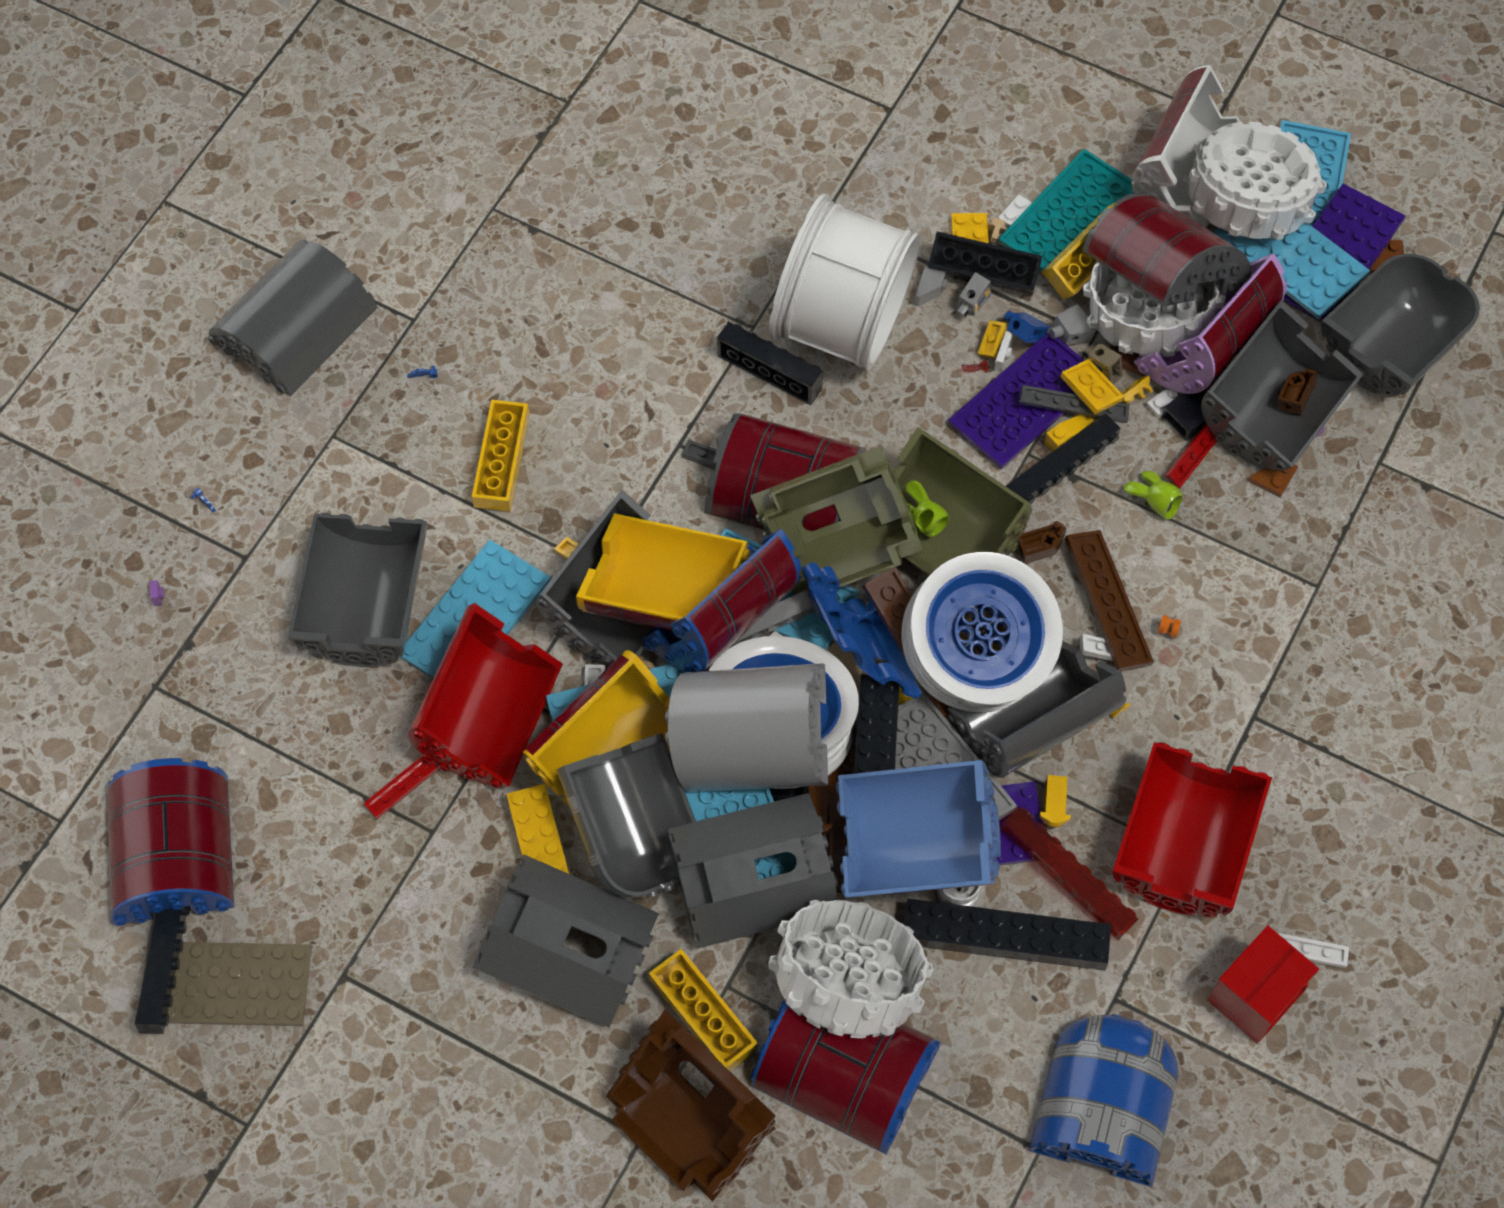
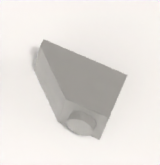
M924 267L916 294L915 306L919 307L941 295L942 289H946L948 279H945L946 271Z

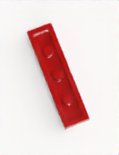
M1207 423L1165 474L1170 483L1178 488L1183 486L1217 442L1216 436L1210 430Z
M421 756L364 802V806L378 820L437 772L438 767L434 762H429Z

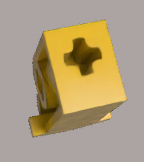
M1047 775L1044 783L1043 812H1040V818L1050 827H1060L1071 819V815L1066 814L1068 777Z

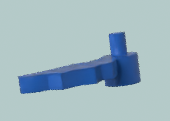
M431 366L430 370L424 368L413 370L407 377L413 378L430 375V378H437L438 373L435 366Z
M197 487L190 497L192 499L195 497L199 498L212 512H215V508Z

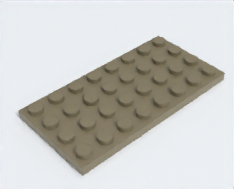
M148 941L144 973L151 941ZM183 942V950L179 952L178 957L180 959V967L175 973L176 987L172 989L171 994L173 996V1004L168 1009L169 1024L304 1026L312 946L310 944Z

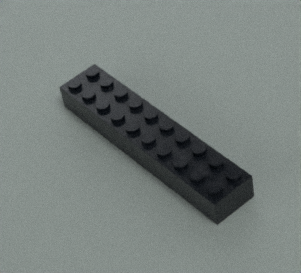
M907 898L904 926H909L914 931L913 936L923 948L1105 971L1108 966L1111 924Z

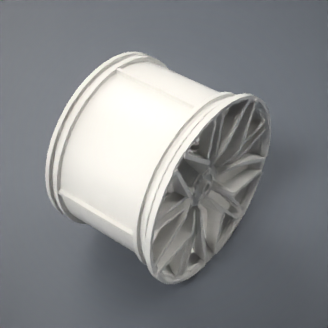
M821 194L809 210L786 261L770 315L769 337L774 340H778L780 337L786 338L789 341L795 340L855 363L857 367L861 368L864 366V369L868 371L872 369L884 348L904 301L916 265L921 235L916 232L913 234L911 230L903 231L846 210L841 204H835L831 201L830 195Z

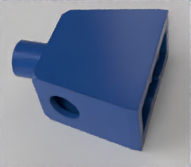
M1008 311L1004 316V320L1009 323L1007 330L1026 343H1037L1047 334L1050 328L1046 323L1025 312L1013 313Z

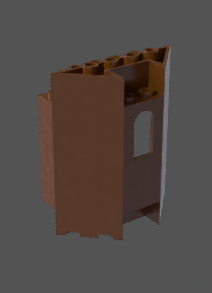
M665 1009L658 1020L649 1026L648 1030L650 1032L639 1041L638 1044L640 1046L631 1053L628 1058L630 1060L628 1064H625L620 1069V1076L614 1082L606 1097L617 1107L615 1110L616 1115L612 1121L678 1187L685 1191L695 1184L713 1202L726 1185L728 1186L740 1174L741 1169L755 1159L752 1154L763 1139L776 1130L774 1127L776 1125L774 1120L776 1115ZM682 1061H688L693 1064L714 1085L706 1098L681 1075L680 1064Z

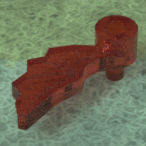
M987 360L981 361L980 365H961L964 372L968 373L976 372L980 369L987 373L989 368Z

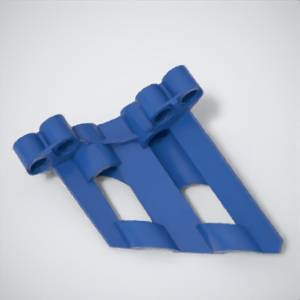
M817 563L805 565L802 573L810 588L808 597L817 616L829 626L840 648L844 652L851 651L859 668L882 685H885L888 681H896L899 683L904 695L918 699L922 695V691L905 657L902 655L869 597L868 604L858 598L847 600L844 604L840 603L837 599V590L840 584L833 568L827 566L820 569ZM874 659H877V660H880V661H885V662H888V663H884V662H883V663H878V664H876L875 661H874Z

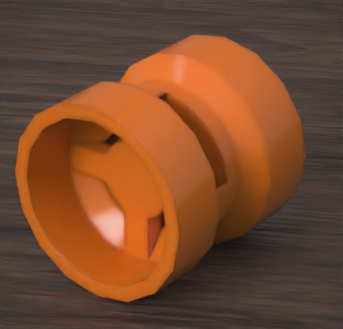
M1163 615L1157 633H1166L1170 637L1176 638L1182 620H1173L1169 616Z

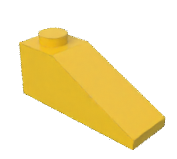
M1078 415L1063 421L1046 433L1044 445L1053 452L1093 423L1094 420L1088 416Z

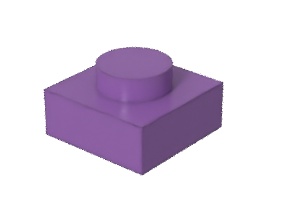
M158 580L150 581V598L154 606H162V598H165L164 587L160 586Z

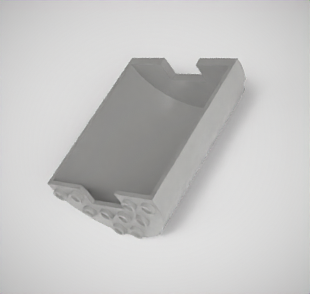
M825 664L685 672L680 674L673 685L669 709L665 714V719L668 723L666 742L669 744L673 767L682 787L688 792L828 785L827 744L821 743L820 704H826Z

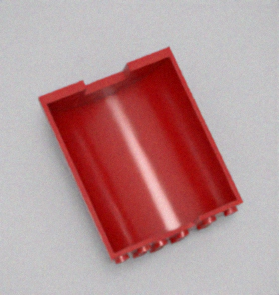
M473 603L465 609L409 730L408 738L411 744L423 754V758L438 764L439 769L445 772L451 771L469 780L500 789L501 787L510 786L522 759V752L526 749L547 702L546 695H550L563 663L535 644L523 646L501 631L505 623L476 603Z
M1154 742L1112 870L1113 877L1116 882L1121 881L1124 884L1123 889L1131 895H1141L1144 898V902L1155 907L1194 917L1196 913L1201 914L1204 918H1217V915L1220 913L1226 916L1232 912L1272 777L1264 772L1250 771L1244 766H1232L1231 773L1222 768H1211L1202 762H1191L1193 753L1186 749H1176L1163 742Z

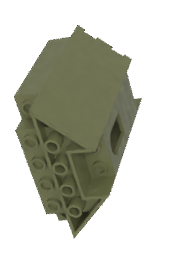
M881 446L750 495L758 513L756 514L757 521L765 529L763 532L764 537L782 529L795 548L793 554L801 563V570L799 571L801 579L791 590L793 596L810 589L802 573L803 567L809 563H817L820 569L827 566L832 567L839 580V587L899 566L902 564V558L923 551L922 544L917 535L918 531L915 522L911 516L910 506L907 505L895 477V469L891 467V463ZM833 504L835 505L841 519L840 521L814 531H809L803 527L802 519L806 514Z

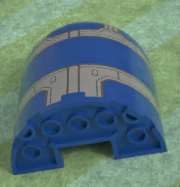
M1115 1014L1088 1016L1069 1025L1058 1038L1054 1048L1028 1151L1070 1163L1071 1159H1076L1112 1170L1111 1176L1153 1188L1178 1080V1063L1169 1043L1159 1033L1142 1022L1123 1018Z

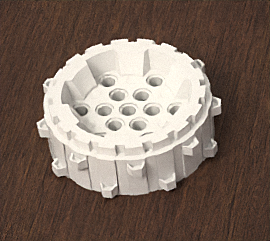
M1237 122L1227 124L1211 133L1204 140H1197L1194 143L1193 150L1197 153L1192 169L1184 171L1183 181L1188 183L1189 196L1194 203L1192 209L1207 218L1213 225L1226 230L1230 235L1236 237L1245 236L1253 239L1274 238L1281 240L1284 238V235L1296 231L1304 223L1313 222L1316 215L1312 210L1313 203L1317 194L1324 193L1327 182L1321 179L1315 153L1304 142L1300 143L1298 137L1290 132L1285 133L1281 131V128L1270 124L1264 126L1260 122H1249L1248 124Z
M1097 260L1091 273L1090 282L1083 286L1084 296L1090 298V316L1087 317L1089 327L1096 328L1110 344L1118 346L1120 352L1132 355L1135 352L1139 353L1141 357L1155 352L1161 355V357L1175 356V353L1180 351L1177 347L1178 343L1199 336L1217 316L1218 308H1223L1226 301L1225 295L1220 294L1221 280L1219 279L1198 283L1194 301L1164 306Z
M843 900L810 901L808 907H804L796 912L790 921H781L777 932L783 937L778 954L770 956L768 968L775 972L781 994L787 1000L786 1004L799 1016L803 1014L807 1017L806 1021L817 1028L821 1026L827 1028L829 1033L843 1036V1034H849L851 1038H866L870 1034L872 1037L888 1036L894 1034L895 1028L906 1022L912 1012H921L925 1001L919 994L925 979L932 976L934 969L933 964L927 962L924 950L919 941L913 936L914 931L909 926H904L895 920L894 917L874 909L866 903H853Z

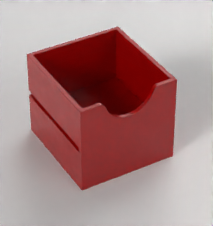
M1267 925L1218 979L1207 1001L1258 1044L1308 988L1307 983L1317 974L1320 968Z

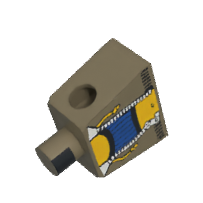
M1098 344L1094 349L1087 346L1083 350L1082 354L1090 359L1113 385L1123 377L1122 356L1102 344Z

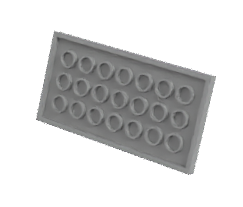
M924 692L918 699L912 698L899 706L895 769L979 760ZM988 771L986 776H988L989 780H992L994 796H991V798L994 800L995 805H997L999 820L1016 811L1017 805Z

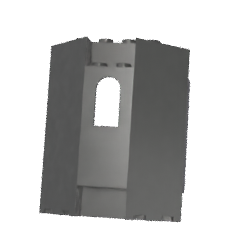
M809 793L667 829L697 949L779 928L782 920L790 921L796 912L804 907H808L810 901L826 902L838 900L836 887H839L834 872H831L833 861L831 855L827 856L825 849L828 847L827 838L825 835L822 836L821 833L823 832L822 818L820 815H817ZM782 852H790L795 856L797 864L793 871L759 880L754 862L755 859Z
M523 855L512 875L511 881L507 885L506 892L491 925L489 924L487 934L483 939L479 954L472 968L495 977V980L581 1018H589L610 1028L619 1005H624L629 993L625 992L628 984L632 986L637 974L633 972L636 965L641 967L644 960L643 949L645 946L649 948L654 937L650 933L659 913L527 855ZM571 926L602 939L606 944V953L600 958H592L564 946L563 944Z

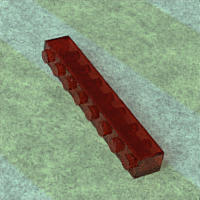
M1019 806L1003 821L1000 828L1099 923L1111 924V934L1118 941L1139 920L1131 908L1121 903L1118 895L1111 893L1106 888V884L1102 880L1096 879L1086 865H1081L1071 851L1064 849L1061 846L1060 840L1054 836L1052 837L1042 823H1037L1027 809H1022Z

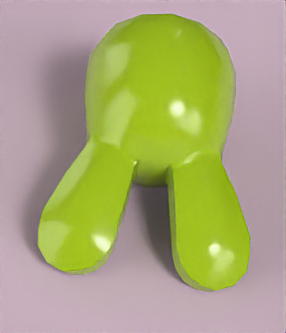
M1147 470L1141 473V478L1149 483L1150 487L1135 481H1130L1124 485L1125 493L1146 499L1152 509L1165 520L1172 519L1176 515L1183 500L1181 490L1169 482L1162 481L1160 476L1154 471ZM1172 502L1171 509L1166 512L1169 504Z
M911 480L907 483L906 490L919 504L915 507L907 503L911 509V516L918 529L925 536L934 537L947 526L949 514L942 506L928 498L926 491L919 482Z

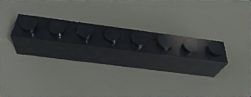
M1106 413L1006 487L1032 504L1039 495H1045L1051 486L1061 483L1066 475H1072L1081 464H1087L1092 456L1103 452L1108 444H1114L1119 439L1121 428Z
M190 906L183 907L180 910L164 909L162 912L156 913L135 1019L138 1033L164 1034L165 1026L169 1024L168 1009L173 1004V996L171 994L172 989L176 987L175 973L180 967V959L178 957L179 952L183 950L182 936L187 930L185 920L186 916L190 914Z

